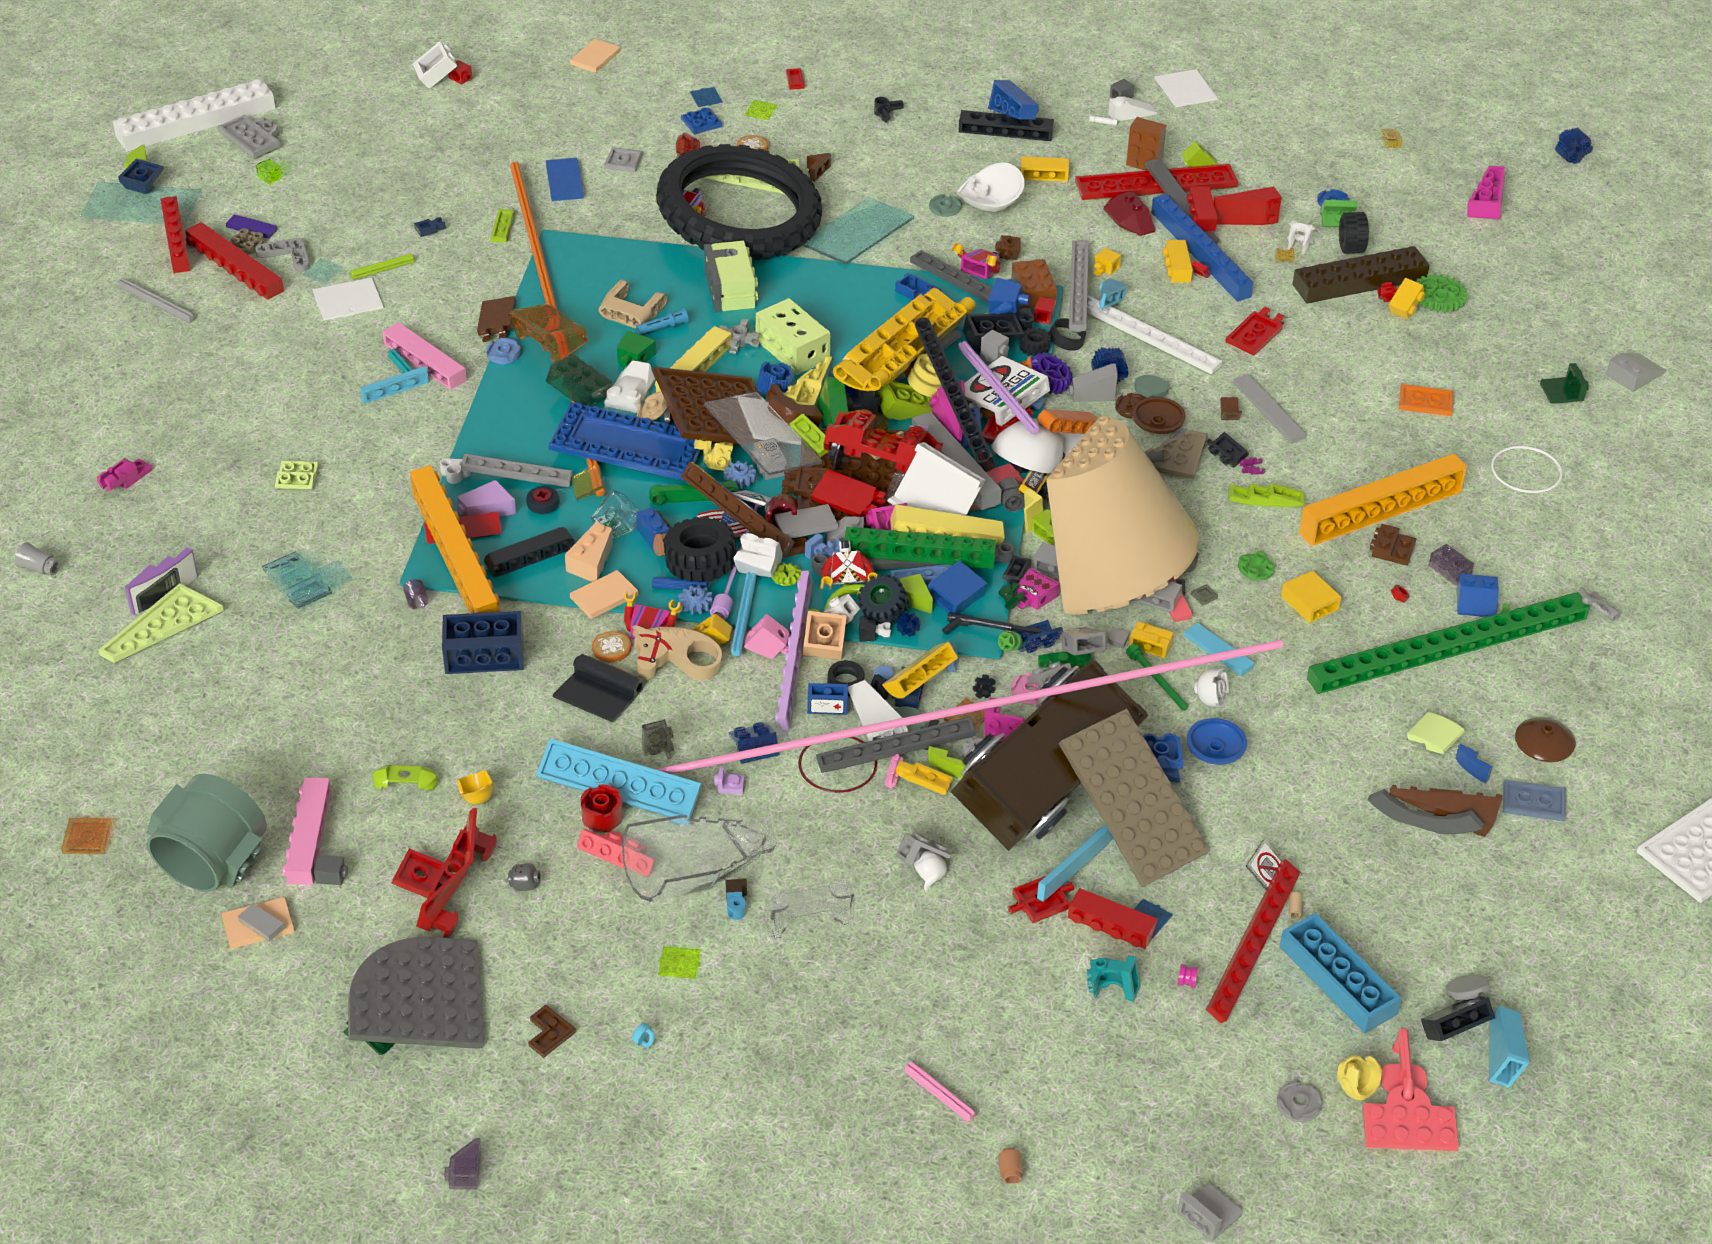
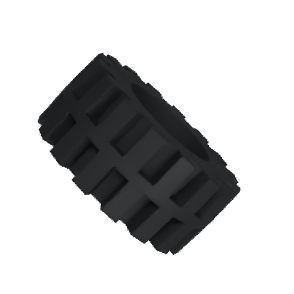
M1032 327V329L1027 328L1023 330L1024 337L1020 338L1019 346L1022 353H1027L1028 356L1033 355L1032 357H1034L1038 353L1049 352L1051 343L1049 332H1046L1045 329L1041 330L1039 327L1037 329Z

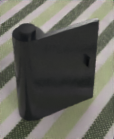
M581 654L574 659V673L553 693V698L614 722L640 694L645 682L641 677Z

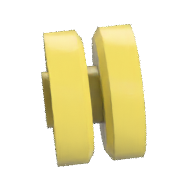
M919 355L914 363V368H912L908 376V382L918 393L931 397L942 386L928 355Z

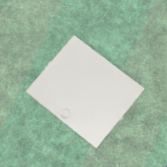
M1197 69L1154 76L1175 107L1218 100Z
M372 277L312 289L323 320L384 308Z

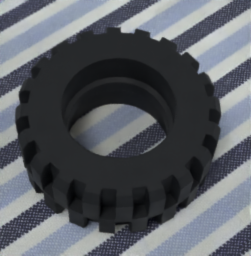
M693 517L690 520L685 519L683 522H678L674 527H671L664 537L666 566L674 576L681 580L686 579V581L691 582L713 581V579H719L723 574L729 573L735 565L734 556L737 553L735 534L729 525L723 521L720 522L716 518Z

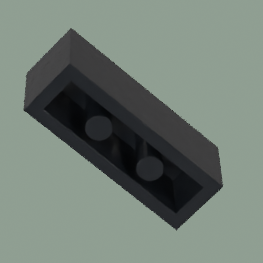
M1478 996L1474 999L1463 1000L1421 1018V1022L1428 1040L1444 1041L1494 1019L1495 1015L1489 997Z

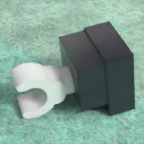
M860 616L859 642L875 641V633L883 637H890V623L884 622L877 626L876 620L868 619V616Z

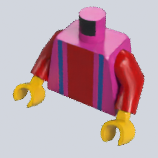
M955 242L952 251L958 253V256L961 258V271L983 279H988L993 274L1000 272L1001 263L999 262L998 253L983 249L967 253L963 249V245Z
M633 592L632 599H627L628 593H624V598L627 602L624 610V623L627 631L631 632L632 639H635L633 625L645 629L675 626L676 614L682 611L680 602L676 608H673L675 605L674 600L669 602V608L672 610L670 614V611L637 604L632 607L633 603L636 602L635 593Z

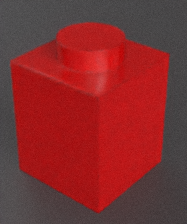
M1039 297L1035 306L1034 322L1046 325L1051 324L1055 315V299Z

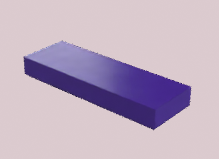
M235 214L226 222L227 228L238 231L246 228L249 231L262 233L263 238L270 239L278 230L276 225Z

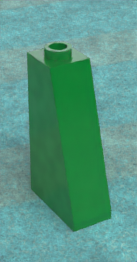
M826 376L818 399L826 430L829 424L833 425L840 411L848 412L844 383L836 377Z

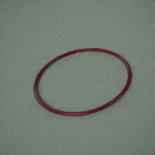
M848 737L860 743H864V741L856 737ZM805 746L798 760L799 771L803 778L810 785L820 790L833 793L850 792L863 787L874 777L878 765L877 760L874 761L875 765L873 773L868 778V780H866L861 785L846 790H831L822 788L812 783L805 776L801 767V760L804 752L809 746Z

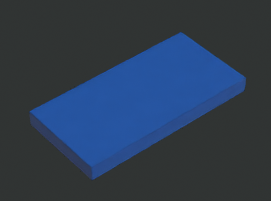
M578 159L546 160L551 200L584 199Z

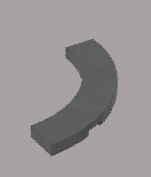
M1385 789L1368 797V801L1375 808L1391 819L1438 834H1464L1483 829L1484 823L1472 810L1458 814H1447V816H1435V813L1418 809L1415 811L1408 808L1405 803L1391 796Z

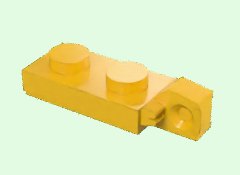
M900 760L895 774L910 782L942 795H946L953 781L952 776L917 762L915 764H908Z

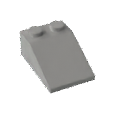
M1621 353L1610 360L1606 375L1634 392L1666 373L1667 370L1639 353Z

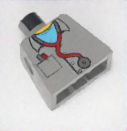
M1082 627L1063 630L1061 633L1062 650L1070 654L1080 655L1106 650L1105 631Z

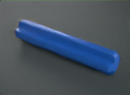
M652 578L653 588L689 590L690 585L693 588L700 585L701 589L708 588L707 581L691 582L686 581V579Z

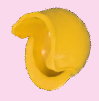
M487 770L457 779L460 797L462 796L469 804L481 805L487 802L493 794L494 784Z

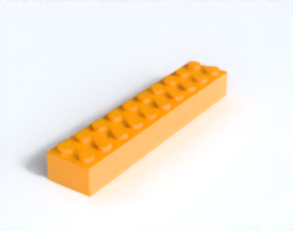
M1453 453L1304 506L1299 534L1310 546H1314L1461 493L1467 465Z
M431 465L410 471L413 497L468 612H501L498 606L500 604L499 597L496 593L493 594V586L490 579L486 580V571L483 565H479L480 560L477 552L472 551L473 545L470 538L466 539L465 528L463 524H459L460 520L457 511L453 512L452 510L453 504L450 497L446 498L445 496L447 495L446 489L443 484L440 485L438 472L433 471Z

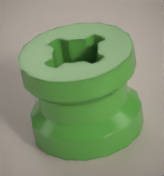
M1003 632L999 635L998 645L1004 651L1018 650L1022 645L1021 635L1017 632Z

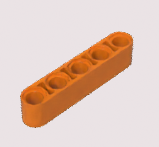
M1045 409L1038 415L1037 422L1050 432L1085 434L1098 418L1090 412Z

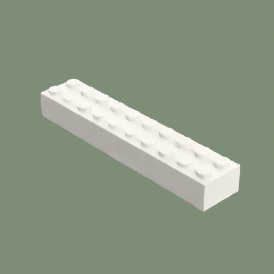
M257 79L235 87L210 92L203 96H196L189 100H182L178 103L119 118L113 121L114 131L117 139L127 152L143 144L148 146L218 126L242 115L249 117L275 109L274 96L264 81Z

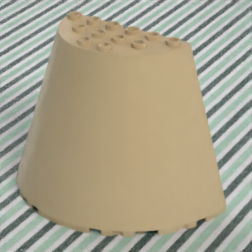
M1100 416L1078 441L1077 447L1071 449L1046 479L1063 610L1067 614H1088L1087 610L1096 609L1097 613L1104 612L1108 609H1117L1130 605L1129 600L1140 599L1144 594L1146 597L1155 594L1157 590L1168 586L1167 581L1172 577L1176 580L1190 566L1198 551L1199 534L1194 521L1126 425L1108 416Z

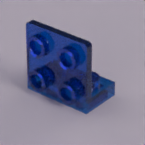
M764 722L754 723L753 727L748 728L744 726L736 727L733 729L734 731L728 732L729 737L736 742L738 752L778 744L776 732L769 725L764 724ZM776 752L739 761L743 764L778 756L780 753Z

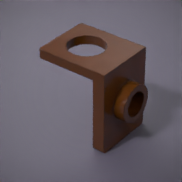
M1221 397V420H1239L1242 411H1239L1238 397Z

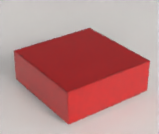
M1195 260L1192 262L1191 265L1194 273L1204 278L1210 277L1211 273L1207 266Z

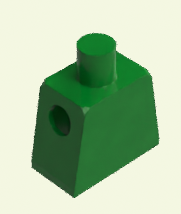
M626 331L617 346V359L621 367H626L632 360L645 363L656 355V340L630 331Z

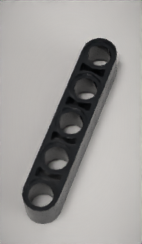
M560 527L493 551L485 556L484 564L493 576H502L567 552L574 546L575 540L565 527Z

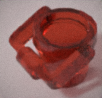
M683 132L677 138V157L693 149L698 150L700 148V141L688 133Z

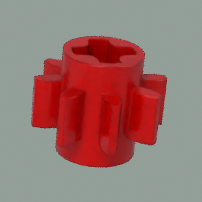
M1386 282L1381 284L1382 287L1378 288L1377 293L1380 300L1383 299L1384 302H1390L1398 289L1396 285L1392 286V282Z

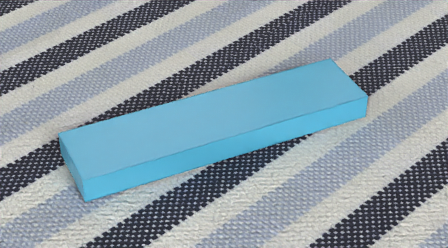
M424 366L360 387L361 400L366 404L429 382L428 370Z
M1199 623L1184 631L1186 638L1209 654L1234 650L1232 646ZM1246 656L1220 661L1240 676L1250 671L1255 665Z

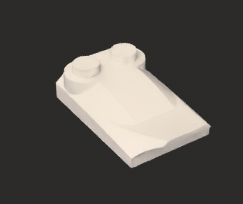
M632 360L621 372L613 387L607 390V398L604 401L605 407L637 413L638 407L644 404V400L655 383L651 365Z

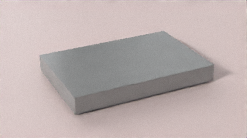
M828 504L797 510V515H792L791 511L774 515L779 530L791 539L838 529V523Z

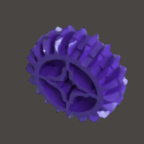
M1043 352L1042 354L1038 353L1031 359L1033 370L1048 376L1049 394H1062L1069 388V385L1072 383L1073 373L1070 371L1071 368L1066 366L1067 363L1062 361V358L1059 359L1056 355L1052 356L1051 353L1046 354Z

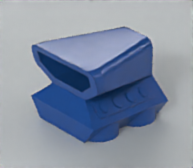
M1150 733L1143 735L1168 780L1180 783L1178 768H1183L1180 737L1172 733H1167L1162 737H1157Z

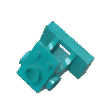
M1128 955L1125 962L1109 958L1090 960L1091 969H1087V984L1092 985L1088 989L1089 992H1093L1094 998L1097 997L1101 988H1106L1110 984H1116L1123 989L1126 1000L1135 1001L1141 987L1136 956Z

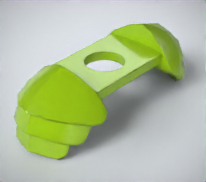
M385 765L372 773L376 789L387 788L389 782L418 783L419 789L424 788L427 791H433L438 785L436 772L426 766ZM409 771L410 775L403 778L399 776V773Z

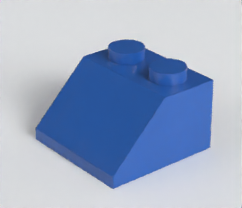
M1460 573L1456 587L1457 615L1479 617L1496 615L1499 592L1498 577Z

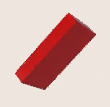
M801 68L786 69L789 90L805 89Z

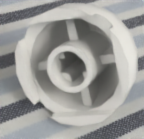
M1223 668L1206 670L1200 675L1198 682L1195 683V693L1198 694L1201 702L1209 707H1225L1227 700L1222 701L1225 693H1229L1228 676L1226 672H1222Z

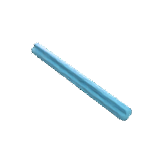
M748 572L746 574L731 646L732 656H740L742 653L756 584L755 573Z

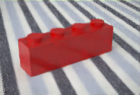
M1081 888L1078 889L1069 904L1068 918L1073 922L1087 925L1095 931H1102L1114 939L1129 942L1134 947L1146 949L1156 932L1157 918Z

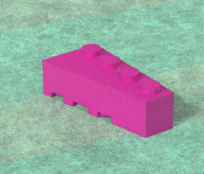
M1488 166L1482 181L1478 183L1476 191L1473 192L1472 198L1468 201L1467 217L1500 219L1505 166Z

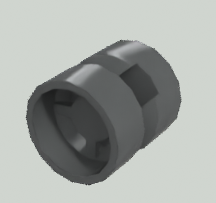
M1009 477L998 483V486L1001 488V502L1005 510L1015 512L1025 506L1024 493L1019 491L1020 484L1017 479Z

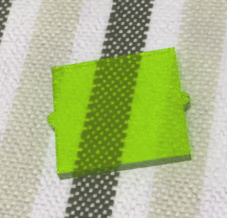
M753 100L745 112V116L769 120L778 104Z
M663 946L662 956L659 959L658 976L696 979L697 970L700 966L701 949Z

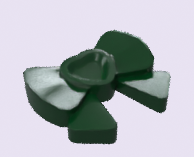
M1018 583L1005 585L998 592L1004 598L1007 610L1015 608L1024 599L1025 594L1023 592L1017 595L1014 594L1020 587Z

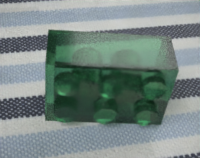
M570 354L551 364L546 378L548 384L572 401L591 407L607 398V390L612 385V381L606 378L605 375L596 371L592 366L574 354Z

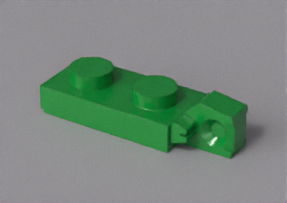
M1068 652L1038 655L1039 668L1049 667V664L1060 661L1061 664L1070 663L1071 668L1078 666L1079 669H1082L1092 658L1090 653L1073 655Z

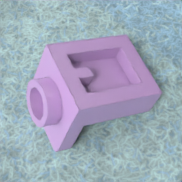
M720 766L719 773H715V786H718V793L743 794L744 775L724 774V766Z

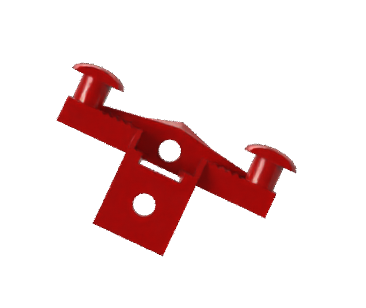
M472 808L469 811L466 825L463 830H460L445 863L409 848L392 880V884L427 898L421 905L416 927L428 932L431 931L432 927L445 932L443 938H449L454 933L458 924V912L455 910L453 914L443 910V908L466 879L468 868L473 863L474 851L483 854L482 862L492 856L496 848V835L490 836L480 832L476 826L477 808ZM421 871L425 876H417L414 872Z

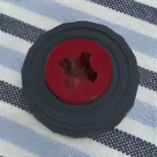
M549 486L535 487L526 496L527 507L532 512L538 514H547L558 508L560 502L558 492Z

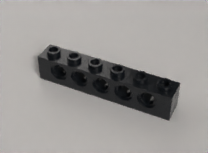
M961 110L959 133L1052 141L1054 119L1036 117V119H1017L1005 114Z

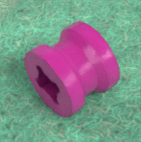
M1181 964L1178 985L1186 984L1191 988H1195L1198 967L1193 966L1190 968L1186 967L1185 964Z

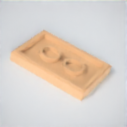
M594 39L575 55L570 62L572 65L597 72L621 51L620 46Z
M616 570L571 592L570 598L592 619L625 603V592L628 593L627 599H632L633 592L637 597L639 596V591Z
M285 897L255 904L284 923L285 929L275 937L294 932ZM250 906L221 913L230 949L266 940L238 920V916Z

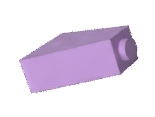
M496 480L457 497V510L460 515L470 516L499 512V517L516 514L515 499Z

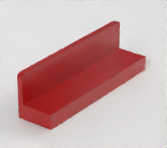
M499 512L459 517V524H463L466 531V539L501 534ZM424 522L427 543H435L426 522Z

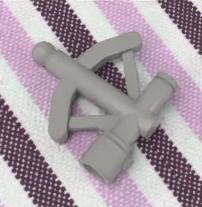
M1581 587L1579 589L1583 595L1582 602L1584 604L1594 606L1598 612L1607 616L1612 622L1620 618L1621 613L1615 607L1610 606L1595 591L1589 594L1585 588Z

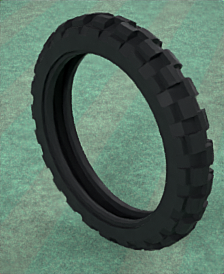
M719 144L716 147L708 145L698 150L688 151L674 159L663 170L657 184L656 200L664 220L667 221L668 225L678 235L681 234L685 241L692 245H698L701 250H704L705 244L712 245L715 243L744 241L745 246L749 247V257L762 260L770 259L774 255L779 257L800 248L807 240H810L817 232L822 217L823 205L820 194L815 189L812 180L794 163H788L785 158L779 155L770 154L767 150L760 148L757 150L746 145L731 146L730 144ZM730 174L751 177L766 182L782 191L792 201L796 213L786 222L768 228L746 229L727 226L710 220L694 210L686 201L683 190L692 182L712 175Z

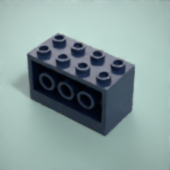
M521 611L443 615L442 653L445 674L524 670V636Z

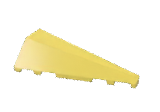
M826 356L825 361L817 363L814 370L810 369L797 380L794 386L790 385L788 391L783 392L785 397L800 405L817 406L826 376H828L832 365V357Z

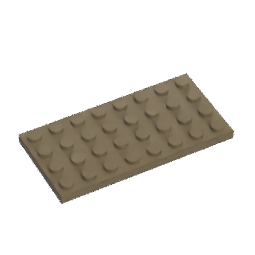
M1127 709L1059 742L1061 749L1141 887L1210 852Z

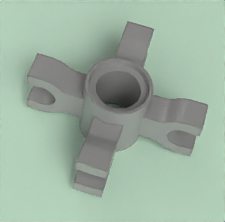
M742 318L740 325H735L732 329L722 325L719 327L730 332L732 335L729 343L731 354H737L738 349L745 347L747 343L753 347H758L760 344L758 340L760 333H748V319Z

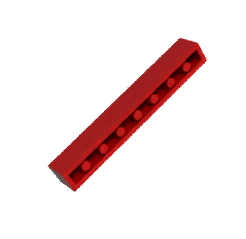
M200 222L185 230V239L189 246H193L199 253L206 255L209 260H213L220 268H224L228 274L234 275L239 282H243L249 289L255 290L259 296L269 300L284 292L282 278L204 223Z

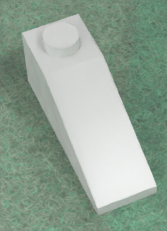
M1116 97L1110 99L1108 114L1112 119L1123 121L1136 117L1155 115L1157 112L1151 104L1128 97Z

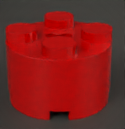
M602 784L598 785V788L592 789L590 787L583 792L580 799L582 822L587 828L593 831L608 833L621 823L623 819L622 798L616 788Z

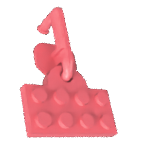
M1401 1028L1392 1046V1050L1399 1054L1400 1064H1387L1382 1068V1087L1389 1093L1386 1103H1363L1362 1106L1366 1147L1458 1151L1455 1108L1431 1105L1429 1097L1424 1092L1427 1088L1426 1072L1418 1065H1411L1408 1030Z

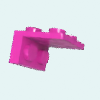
M1001 707L986 709L985 737L990 733L994 737L1004 733L1005 736L1000 741L1002 742L1025 721V718L1001 714Z

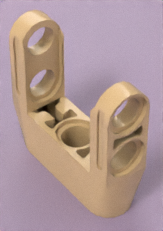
M620 280L606 294L599 307V313L604 318L636 328V325L652 321L665 307L667 295L661 292L655 293L642 307L623 300L627 296L629 282Z

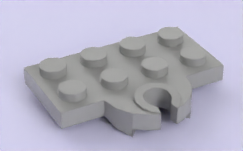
M242 115L218 126L221 134L253 158L281 147L280 141L276 139L279 134L277 123L274 124L273 120L265 119V116L252 121L246 115Z

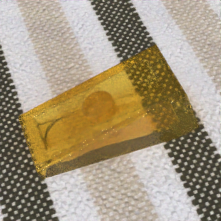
M1381 129L1385 148H1401L1402 137L1397 129Z

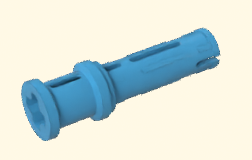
M681 308L678 312L667 313L665 317L636 325L638 334L642 335L668 326L673 328L676 324L683 322L688 323L689 319L686 310Z

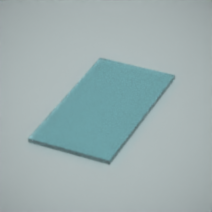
M98 182L80 218L164 224L160 198L177 196L182 225L186 226L202 190L154 186L150 193L143 194L126 189L121 183Z
M868 197L818 230L803 246L843 264H848L913 220L914 215Z

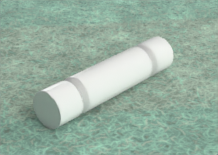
M1091 115L1089 119L1090 122L1116 126L1118 123L1117 119Z

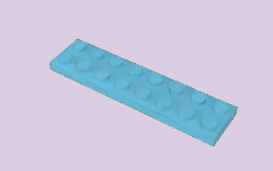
M551 738L536 774L537 778L583 792L590 787L594 789L598 788V785H610L619 791L622 804L689 823L702 788V784Z

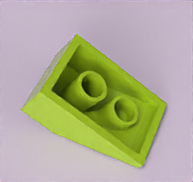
M892 381L876 391L879 397L878 405L882 409L884 416L888 419L904 420L928 412L932 413V408L929 406L930 397L918 393L910 385Z

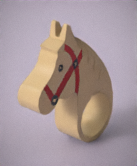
M633 625L634 648L637 649L639 654L637 659V674L639 677L645 680L652 679L655 676L656 668H660L667 661H671L686 675L697 680L712 678L720 671L722 650L714 640L703 633L678 627L645 629ZM692 652H705L712 655L716 661L708 666H698L688 659V655Z

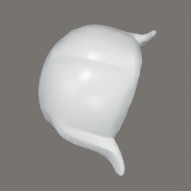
M930 850L922 851L918 860L914 861L916 871L925 880V891H928L930 886L934 882L939 881L947 872V865L943 857Z

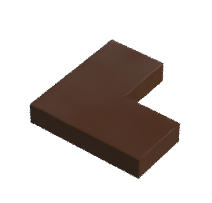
M544 1005L530 1016V1021L540 1028L542 1032L530 1040L528 1045L545 1058L574 1035L576 1028L548 1005Z

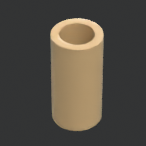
M1292 892L1289 895V917L1300 919L1302 916V895L1299 892Z

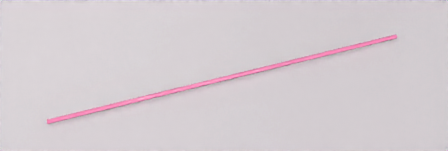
M1282 640L655 770L668 774L684 772L1283 648Z

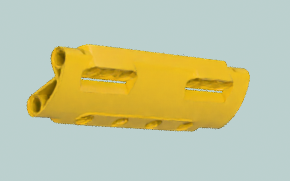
M936 288L930 289L924 295L920 294L849 351L842 362L834 367V376L842 383L855 389L864 391L879 390L903 373L911 362L925 351L915 328V322L918 319H929L938 340H941L961 323L966 314L971 313L975 309L974 300L970 297H965L959 303H955Z

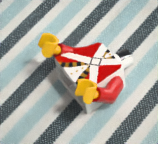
M850 541L839 542L840 552L833 553L831 557L827 558L822 568L820 588L823 589L824 584L829 585V589H831L832 585L864 583L867 578L869 582L871 580L870 577L874 576L876 578L878 574L875 573L873 566L865 555L860 554V551H851Z

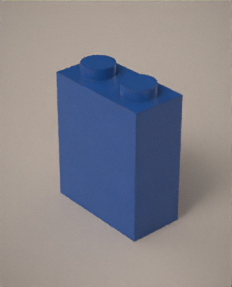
M959 560L932 580L928 585V590L933 601L947 613L959 614L984 595L987 582Z

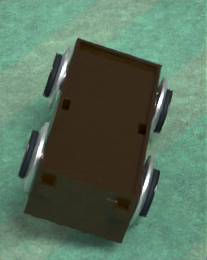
M1092 659L1076 674L1075 672L1079 669L1078 666L1069 670L1065 666L1062 667L1041 689L1108 676V674L1097 661ZM1116 682L1040 698L1036 705L1038 709L1002 742L1000 741L1004 738V733L996 737L990 733L962 760V763L966 765L961 773L963 778L951 790V793L1008 851L1025 835H1027L1026 841L1035 836L1041 840L1068 813L1064 809L1069 800L1067 796L1081 782L1059 745L1061 740L1125 709L1129 711L1137 727L1148 717L1147 712Z

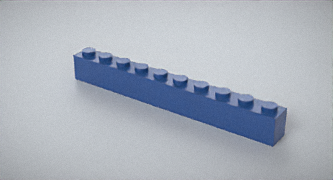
M1167 194L1153 197L1151 213L1177 240H1186L1188 251L1199 263L1208 267L1211 275L1237 302L1251 298L1254 282Z

